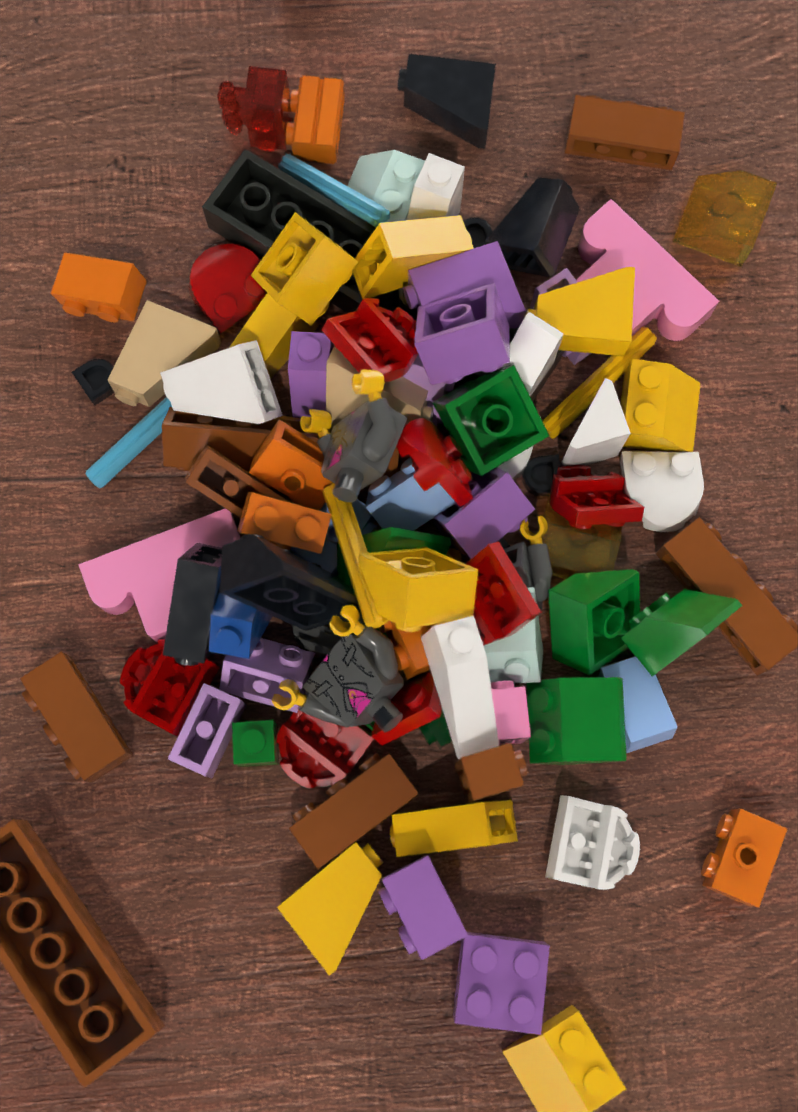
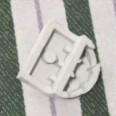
M622 451L620 467L621 475L625 477L623 493L645 507L642 518L643 527L656 532H671L683 528L685 522L696 515L704 491L699 452Z
M560 795L545 877L601 890L615 888L614 884L625 875L633 873L640 853L639 835L632 831L626 819L628 815L615 806L602 805L571 796Z

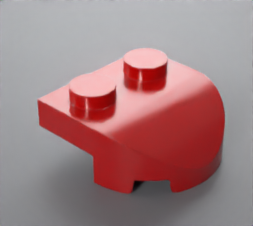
M221 244L207 249L195 260L189 275L191 298L195 305L198 304L211 324L217 328L219 335L255 310L267 294L251 276L260 259L248 248L237 244Z
M362 299L356 311L328 318L322 331L359 374L361 370H377L383 374L384 383L399 379L410 370L419 355L414 344L417 322L400 307L392 312L379 307V299Z
M418 418L407 423L402 430L396 447L401 457L408 455L411 457L412 466L415 469L413 477L420 487L427 491L439 483L460 507L474 499L468 484L472 480V476L466 465L459 459L463 452L452 435L445 437L427 419Z
M573 465L560 467L557 470V475H553L549 497L550 506L555 512L568 520L569 525L572 527L590 529L592 525L598 524L621 527L626 522L642 521L645 508L622 492L625 477L611 471L607 476H597L595 474L591 475L590 466Z
M499 541L488 544L466 563V565L478 569L473 616L483 645L512 636L542 613Z
M160 639L158 644L152 645L147 649L138 648L125 663L120 676V684L124 686L126 699L123 703L132 713L178 737L203 684L210 685L220 667L209 660H206L204 664L199 663L195 666L179 664L175 662L174 657L163 655L165 640Z
M431 671L403 685L392 698L391 702L403 715L402 720L387 732H383L375 722L371 737L383 746L440 717L442 706Z
M298 709L297 713L293 712L291 717L282 724L276 743H279V751L282 758L280 765L284 772L296 783L307 788H314L315 786H333L338 781L344 779L358 764L375 739L371 737L372 730L366 725L343 727L320 720Z

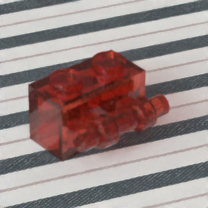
M249 66L246 88L234 87L230 81L222 82L219 85L217 99L220 108L223 110V124L228 128L229 132L234 135L239 134L242 131V126L246 125L250 146L264 151H274L275 149L287 150L286 127L287 123L291 122L292 117L287 70Z

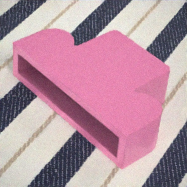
M612 199L584 224L578 251L584 261L593 265L577 278V282L624 267H635L632 336L651 320L657 319V327L663 337L672 341H680L690 336L711 316L719 300Z
M225 508L81 563L79 568L88 594L97 606L108 614L118 615L130 610L135 601L147 635L158 642V640H165L178 558L196 543L222 548L224 545L239 540L241 536L237 531L238 528L232 513Z

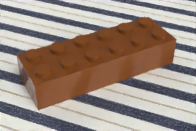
M13 819L0 828V961L82 1087L86 1088L157 1034L165 1025L28 820Z

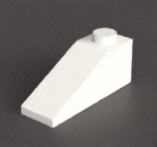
M474 616L433 626L421 636V640L457 758L460 759L461 757L498 747L499 740L487 656Z

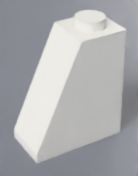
M429 153L414 185L407 220L458 216L461 208L465 166Z
M257 340L235 345L160 373L164 383V393L170 400L174 411L260 424L283 416Z

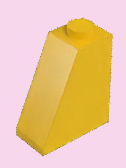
M461 215L379 223L355 257L358 263L353 269V275L362 299L372 298L408 286V270L474 249L472 239L466 230Z
M624 267L540 294L537 297L534 309H527L526 315L528 312H531L564 333L558 350L624 356L632 340L635 267Z
M267 293L230 347L257 340L271 379L289 360L291 332H314L320 324L315 321L311 326L278 304Z
M512 800L481 802L392 815L393 824L390 827V839L393 847L396 848L397 857L518 841Z
M355 842L277 907L329 976L336 971L382 877L378 867L383 864V861L369 844L361 848Z

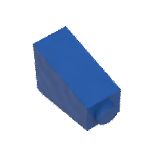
M219 592L211 614L209 652L249 659L273 616Z

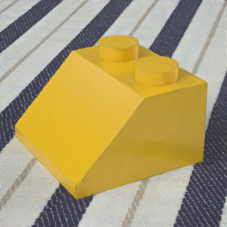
M295 212L251 276L278 304L312 326L317 318L327 311L330 300L341 285H344L350 279L358 261Z
M632 359L624 374L621 407L630 430V435L623 447L654 452H693L700 382L671 364Z
M427 547L359 554L358 563L378 614L395 623L397 629L416 632L421 630V626L440 625L473 616L478 569Z
M573 1005L543 1023L541 1035L528 1033L502 1050L538 1112H593L626 1090L587 1023Z

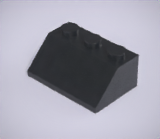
M256 534L244 535L239 540L222 546L220 593L305 631L330 624L334 615L339 616L341 620L345 619L341 615V610L346 605L355 606L359 614H361L355 592L338 576L322 569L319 564L308 562L294 555L291 550L282 549Z

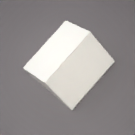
M604 379L575 433L560 467L586 466L617 457L630 435V430L611 380Z

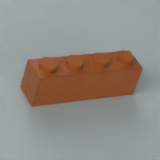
M699 517L665 543L656 555L684 589L738 599L743 606L717 628L758 676L771 669L798 647V626L792 618L785 614L782 615L774 606V599L771 593L763 585L756 584L747 574L748 568L744 561L737 554L730 553L721 543L722 537L718 530L710 523L705 524Z

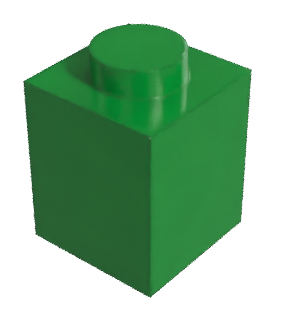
M274 720L233 722V764L238 767L279 765L278 743H276L278 735L277 723Z

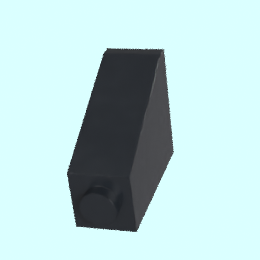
M409 54L407 69L400 68L398 91L404 92V107L475 147L485 149L496 64Z
M538 177L484 241L485 244L498 241L509 270L550 278L556 273L580 210L578 203L572 195L571 187L561 179Z
M196 543L178 558L163 655L174 657L175 662L188 666H195L199 663L204 664L212 654V652H209L211 614L220 592L221 547Z

